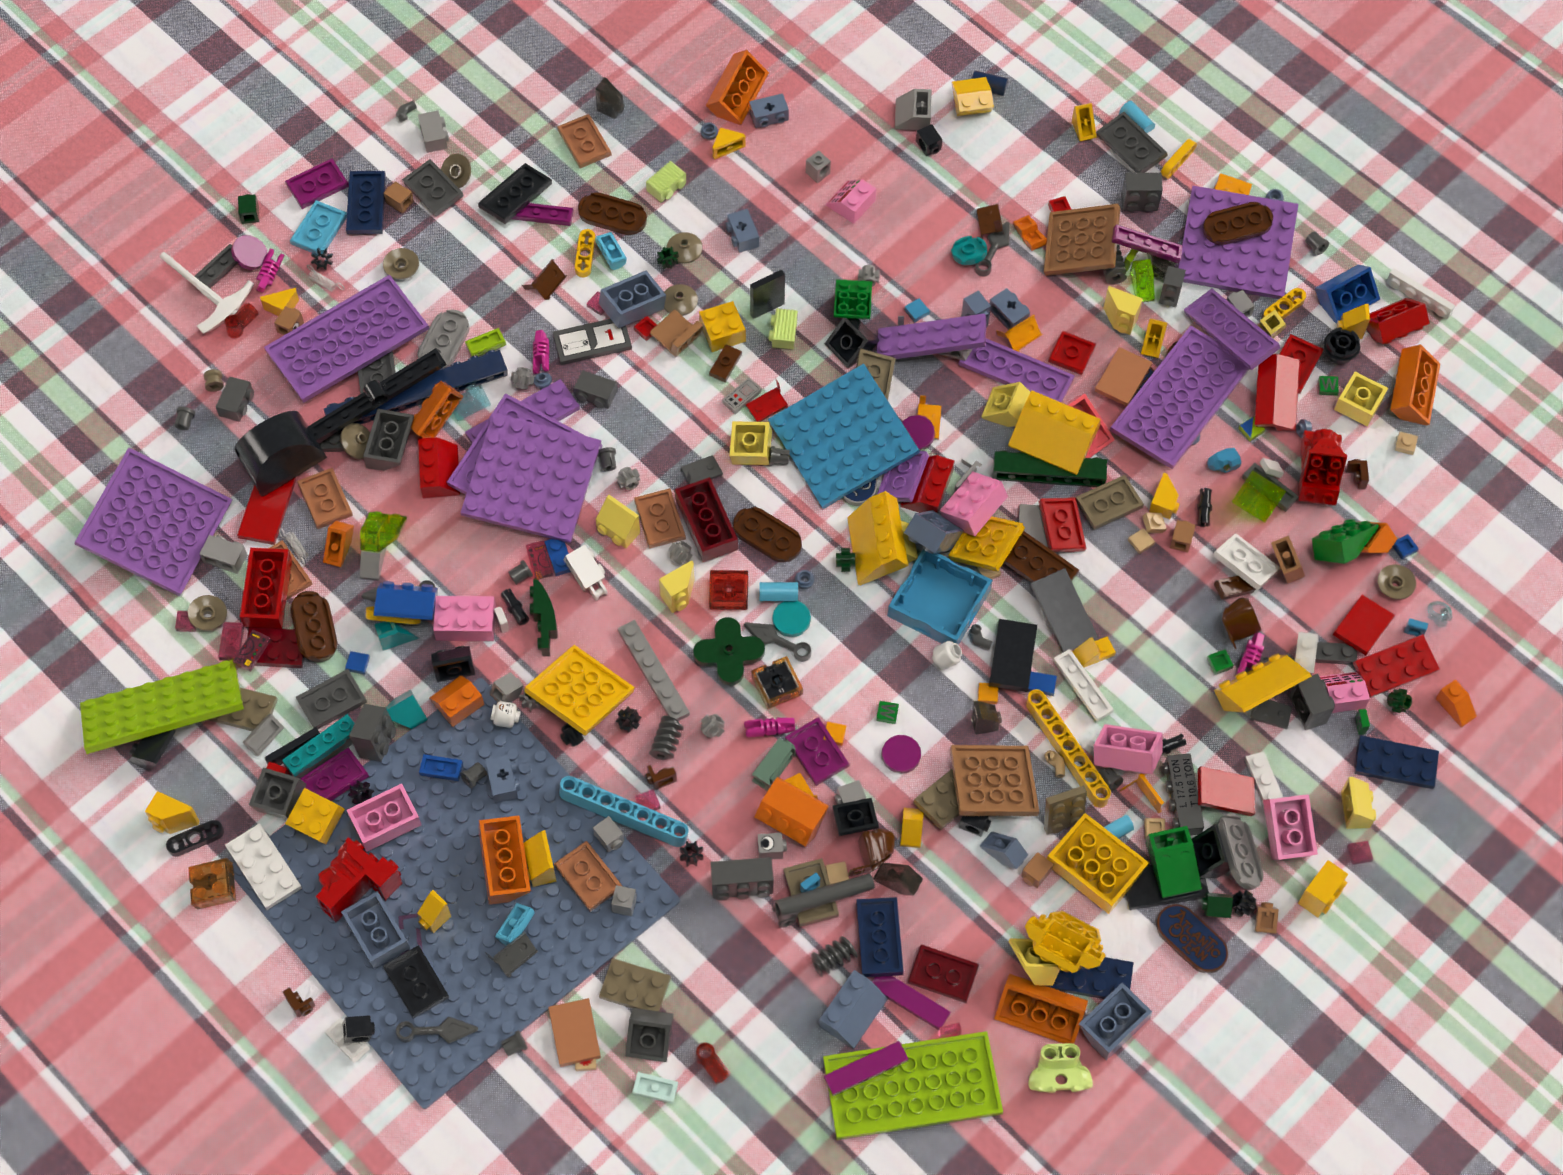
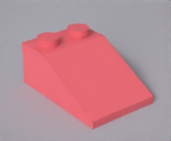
M1086 394L1079 395L1066 404L1101 419ZM1102 419L1100 420L1098 432L1085 458L1092 457L1115 440Z

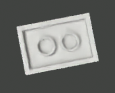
M1236 533L1213 554L1216 559L1256 590L1264 586L1280 570L1277 564Z

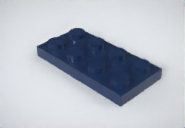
M350 171L346 221L347 234H383L385 171Z
M1360 735L1354 774L1434 789L1439 751Z
M897 897L856 899L862 975L865 977L903 975Z
M1105 957L1098 967L1090 969L1082 967L1074 973L1070 971L1065 972L1060 969L1053 986H1047L1066 993L1105 999L1121 983L1129 989L1131 988L1134 962Z

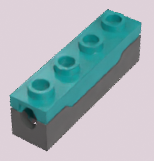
M348 714L282 760L291 776L297 778L305 776L353 744L349 735L355 723Z

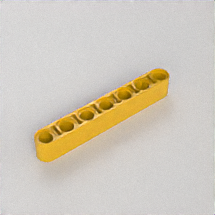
M1038 689L1030 691L1026 702L1028 711L1056 752L1064 758L1065 765L1080 786L1084 785L1087 797L1091 803L1098 808L1105 807L1111 795L1110 788L1046 695ZM1037 699L1040 703H1033L1031 700ZM1042 715H1049L1051 718L1045 719ZM1058 730L1062 734L1056 735L1053 733V731ZM1064 746H1070L1072 750H1066ZM1074 762H1081L1083 766H1077ZM1090 777L1094 782H1088L1085 778ZM1101 793L1105 798H1099L1096 794Z

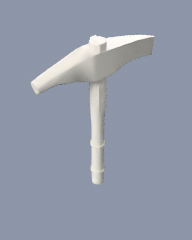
M162 252L160 258L167 265H170L217 305L214 313L204 322L197 325L203 334L214 330L230 318L236 319L238 317V310L252 290L253 282L248 280L239 291L222 299L177 263L173 257L171 258L165 252Z

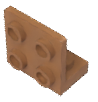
M673 310L651 330L650 334L671 354L677 357L701 335L703 325L699 321L692 324L678 311Z

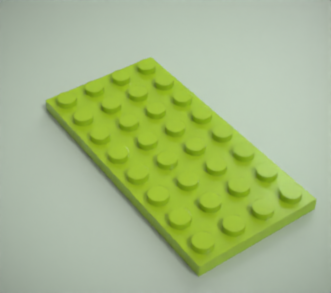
M234 659L80 702L84 749L86 754L243 710V700Z
M987 1031L901 1044L909 1059L907 1062L835 1096L832 1095L828 1087L837 1140L1003 1114ZM884 1047L823 1056L825 1074H829Z

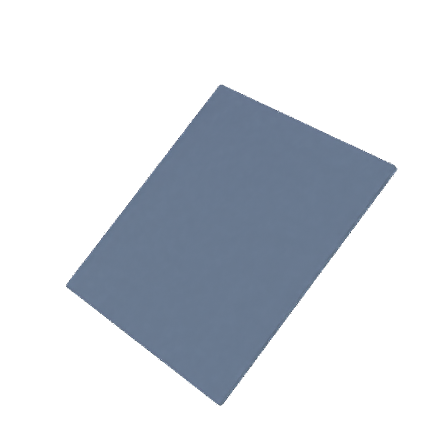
M479 678L472 683L482 694L484 705L452 727L437 709L427 717V721L411 729L392 743L382 762L370 760L363 765L369 777L363 780L362 783L365 781L370 783L369 788L374 790L372 797L402 784L419 816L421 826L366 853L369 854L371 852L378 860L382 857L387 861L391 859L398 865V871L401 873L400 877L403 884L386 901L384 899L383 901L406 938L410 947L409 950L418 945L420 946L448 993V999L413 1019L385 972L383 965L376 969L372 968L344 917L342 916L335 922L322 911L317 901L316 895L323 888L318 874L328 868L331 861L339 855L337 852L348 837L352 841L357 840L362 844L347 813V809L356 806V804L352 803L353 798L348 796L350 789L332 800V802L340 805L345 810L326 845L286 824L269 836L302 887L296 893L266 910L237 863L235 862L229 867L230 875L347 1017L370 1015L371 1022L375 1024V1034L372 1035L368 1043L423 1109L431 1106L503 1047L501 1041L514 1035L517 1030L522 1032L548 1011V1007L558 1003L680 903L678 895L625 836L620 848L610 852L606 851L593 832V827L603 821L605 817L567 802L560 797V782L562 778L570 775L520 719L518 723L514 722L512 728L496 726L493 720H491L493 705H497L498 702L490 695L491 687L483 678ZM423 754L462 760L461 772L468 770L478 762L485 768L487 775L479 780L474 788H470L464 783L461 776L459 781L420 776L419 770ZM509 754L510 761L514 760L517 772L513 773L514 779L518 778L520 790L517 791L518 798L495 803L485 759ZM565 787L566 790H572L571 787ZM520 816L523 843L545 830L553 866L554 863L587 841L623 887L636 889L637 899L633 915L613 913L611 906L613 896L590 912L555 866L554 871L557 882L533 887L532 881H529L530 893L511 902L489 905L478 831L479 820ZM371 888V889H370L361 899H359L357 902H359V901H361L362 899L368 897L369 895L375 893V891ZM432 890L447 903L451 918L434 933L429 929L426 931L420 926L417 914ZM519 903L532 908L535 912L523 932L526 933L538 952L512 972V976L509 978L505 975L499 964L492 961L485 952L493 957L506 947L495 936L515 904ZM448 1016L478 1027L477 1032L449 1044L440 1035L436 1034L416 1035L410 1042L400 1041L396 1034V1027L401 1022L408 1021L414 1027H436ZM403 1027L400 1030V1035L403 1037L409 1036L412 1032L411 1028Z

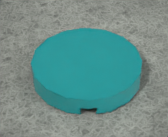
M962 237L953 244L951 249L952 257L957 263L962 265L979 263L987 255L986 242L980 237Z
M784 601L775 608L772 620L775 629L780 634L787 637H797L809 628L811 615L807 606L800 601Z

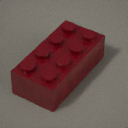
M710 477L675 489L676 503L702 562L738 550V538Z

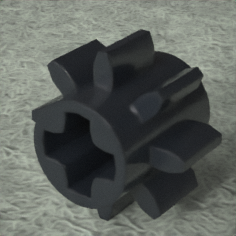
M318 247L317 254L314 252L311 254L315 258L311 261V264H316L317 270L320 267L327 270V264L332 265L333 263L332 260H329L333 253L329 254L327 248L321 250ZM320 255L322 258H326L324 262L322 259L319 260Z
M627 706L625 710L621 709L618 712L620 717L617 718L616 722L619 723L620 729L630 732L633 728L637 729L640 724L638 722L642 717L639 716L637 709H630Z
M568 723L562 727L563 733L560 734V737L566 745L576 746L584 740L583 734Z
M357 780L355 785L349 786L351 789L348 796L353 798L352 803L357 805L370 799L374 790L369 788L370 783L366 781L362 783Z
M686 841V846L684 848L680 847V853H682L680 861L685 860L687 867L690 864L697 866V862L704 859V856L700 854L703 852V847L698 848L697 841L694 843Z
M1247 890L1244 893L1239 891L1233 896L1232 908L1241 917L1243 914L1249 916L1256 909L1257 899Z

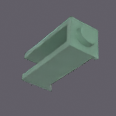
M779 738L753 772L752 776L754 778L752 782L768 791L774 780L782 774L793 757L796 756L794 745L788 740L784 741Z

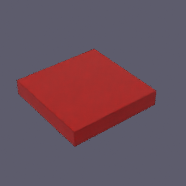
M1062 331L1048 362L1083 375L1096 347V343Z

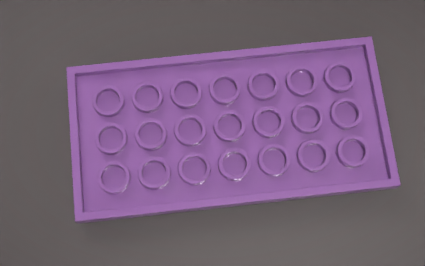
M389 274L264 348L304 403L429 330V325Z
M1190 326L1112 424L1110 431L1173 469L1246 375L1249 368L1218 341Z

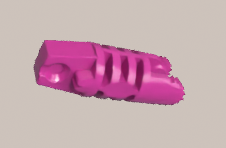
M271 248L256 278L260 281L256 290L261 293L264 292L267 285H272L285 256L281 253L277 258V262L271 260L274 254V249Z
M543 330L535 332V341L533 342V374L540 373V364H542L545 372L549 371V339Z
M1257 632L1253 635L1252 640H1248L1236 674L1245 671L1246 667L1250 668V671L1253 665L1259 663L1264 650L1262 644L1265 635Z
M776 717V719L765 718L764 721L763 719L747 720L744 722V727L747 729L745 732L746 737H763L764 734L770 736L776 735V733L781 735L795 731L794 718Z

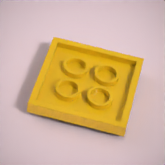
M991 516L976 536L963 532L948 556L952 561L998 572L1025 527L1023 523Z

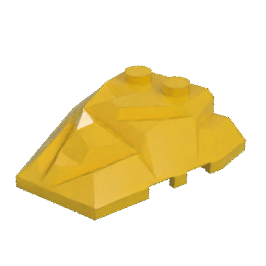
M1063 910L1050 913L1048 918H1046L1045 914L1040 915L1039 919L1032 916L1025 925L1029 938L1033 940L1034 952L1042 960L1058 965V968L1062 971L1074 973L1082 967L1087 969L1098 967L1106 956L1102 952L1103 945L1100 944L1101 936L1099 929Z

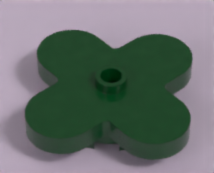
M731 617L722 618L716 623L714 639L700 640L693 648L695 661L702 666H715L719 680L723 684L730 686L738 684L743 679L745 664L759 662L765 655L763 641L755 636H741L739 622Z

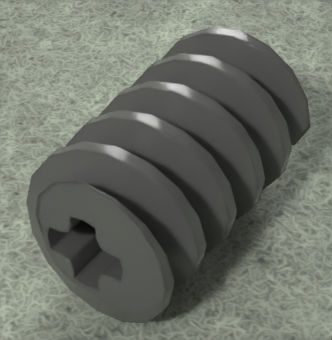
M1117 244L1115 268L1103 269L1106 282L1109 284H1118L1127 279L1125 275L1127 270L1123 262V256H1121V250H1119V244Z
M670 716L661 717L659 729L656 731L654 743L651 746L652 750L649 751L652 757L659 760L674 758V754L671 752L677 750L674 745H678L679 740L676 738L681 737V733L678 731L684 730V727L677 719Z
M841 936L839 937V942L836 940L832 941V946L829 944L825 945V950L822 948L818 949V954L815 952L811 953V959L815 970L819 976L823 977V970L829 974L830 966L836 970L837 962L843 966V958L850 962V954L855 958L858 955L850 941Z

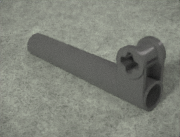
M866 874L775 900L772 910L776 912L779 927L784 928L795 923L800 912L873 890L875 888L874 880L871 874Z

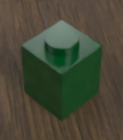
M256 194L238 196V214L242 224L260 222L259 204Z
M1206 892L1205 898H1202L1201 910H1204L1206 916L1231 918L1233 897L1230 894Z

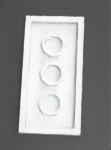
M260 823L225 844L266 910H269L302 889L300 883Z

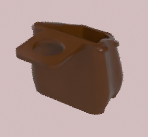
M1239 598L1228 607H1225L1222 621L1234 649H1237L1235 641L1250 637L1262 629L1248 598Z
M881 828L863 832L858 840L865 866L851 869L848 875L869 874L888 860L894 853V834Z

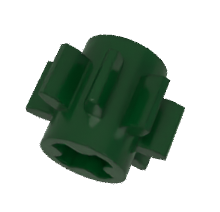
M672 246L670 248L663 247L661 252H657L659 257L657 262L662 264L663 269H673V266L679 263L677 259L679 257L678 251L674 252Z
M841 548V553H836V567H841V572H850V567H855V553H850V548Z
M1394 689L1387 697V704L1393 707L1392 712H1406L1412 705V697L1407 695V690Z

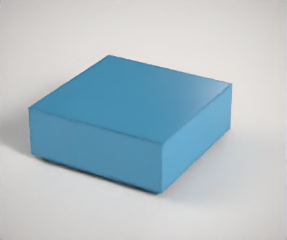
M920 298L904 307V310L914 323L930 314V310Z
M1409 618L1404 632L1420 636L1425 634L1428 623Z
M817 872L800 883L801 893L820 886L821 877Z

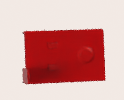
M777 379L776 388L746 404L757 422H761L780 410L788 408L787 402L780 393V385Z

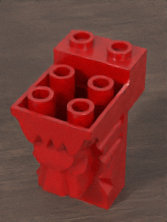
M1323 428L1315 431L1304 430L1301 441L1302 472L1298 485V501L1336 506L1347 460V454L1343 452L1341 447L1342 435H1338L1333 430Z
M349 837L337 853L339 855L331 861L330 866L318 874L323 888L316 895L317 901L322 911L335 922L343 916L341 911L354 905L371 888L375 892L378 891L380 896L386 901L403 884L400 877L401 873L398 871L399 867L393 860L387 861L384 857L378 860L371 852L367 854L359 841H352Z

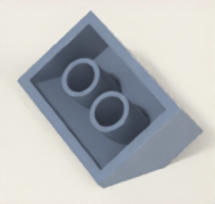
M854 970L820 1018L819 1027L854 1049L888 998L871 980Z
M1121 983L1078 1025L1091 1046L1107 1061L1150 1019L1152 1011L1126 985Z

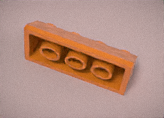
M747 49L733 54L706 107L716 117L741 125L749 112V101L755 100L769 72Z
M1421 344L1401 350L1390 410L1400 420L1427 426L1430 425L1440 363Z
M520 816L479 820L478 831L489 905L511 902L530 893L531 889Z
M1009 973L994 1019L1061 1043L1074 1044L1080 1028L1078 1024L1083 1019L1088 1000L1045 985H1034L1030 980Z

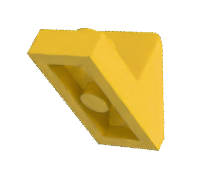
M1108 636L1096 641L1091 637L1072 651L1083 668L1113 657L1116 654Z

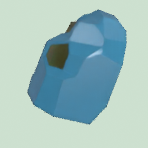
M1226 448L1219 451L1207 461L1209 469L1224 473L1240 468L1242 463L1235 448Z

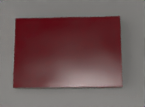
M921 944L908 984L967 1003L979 964Z

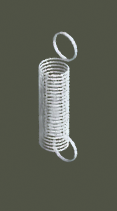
M307 265V268L313 272L311 273L313 277L309 276V278L330 291H333V289L331 290L332 286L336 287L338 284L344 288L341 283L338 282L336 284L317 272L316 274L314 268L311 265Z
M280 528L283 531L284 537L287 536L288 533L285 535L284 530ZM289 532L290 537L286 540L292 549H296L294 552L299 558V564L302 559L304 565H301V567H304L303 556L307 552L295 534L291 535V532Z

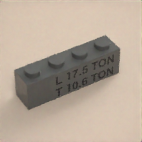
M1191 753L1167 755L1165 763H1162L1163 774L1167 775L1168 780L1166 781V792L1170 793L1171 797L1169 809L1174 814V818H1172L1173 829L1187 826L1190 836L1198 835L1203 832L1204 823L1201 806L1198 805V790Z

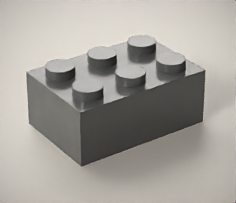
M772 857L710 862L713 899L723 901L728 900L730 897L746 899L749 896L768 897L770 894H773Z

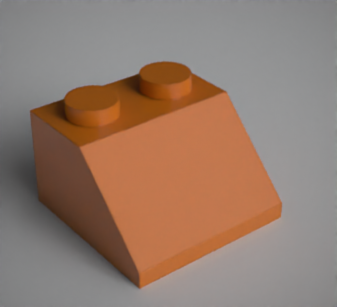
M459 676L429 698L452 727L484 705L482 694L471 681L463 676Z

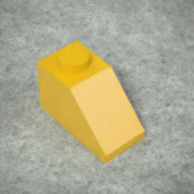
M1369 304L1361 305L1343 313L1341 320L1337 322V328L1342 327V330L1354 331L1359 339H1363L1370 321Z
M1167 473L1162 475L1149 512L1162 513L1164 518L1171 519L1173 513L1177 514L1180 503H1177L1179 494Z
M434 890L429 893L417 913L420 926L426 931L429 929L432 933L436 932L451 918L447 903Z

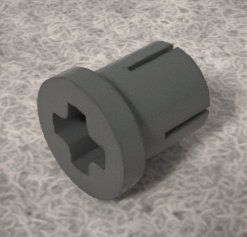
M1316 231L1311 232L1305 239V242L1313 249L1315 255L1322 254L1329 246V241L1323 239Z
M177 407V417L174 426L180 430H189L191 420L195 417L196 412L187 407Z
M771 446L769 464H788L790 450Z
M606 447L599 450L598 457L600 458L603 471L616 469L615 448Z
M524 560L520 561L518 566L508 571L516 585L527 577L531 578L533 576Z
M478 762L468 770L460 772L462 780L470 788H474L476 783L487 775L485 768Z
M1102 768L1099 770V774L1111 791H1114L1123 783L1124 779L1117 775L1112 768Z
M519 1030L515 1031L514 1035L501 1041L508 1056L522 1049H528Z

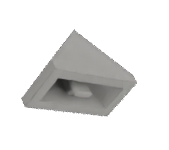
M367 543L362 549L360 579L379 581L387 548L386 545Z

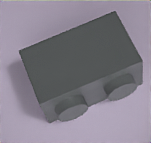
M1168 266L1159 300L1160 304L1168 307H1177L1186 270Z
M582 370L574 386L575 398L582 402L593 403L600 408L609 409L617 393L616 381Z
M229 376L216 405V410L220 417L240 422L242 416L247 412L249 400H252L254 396V390L249 381Z

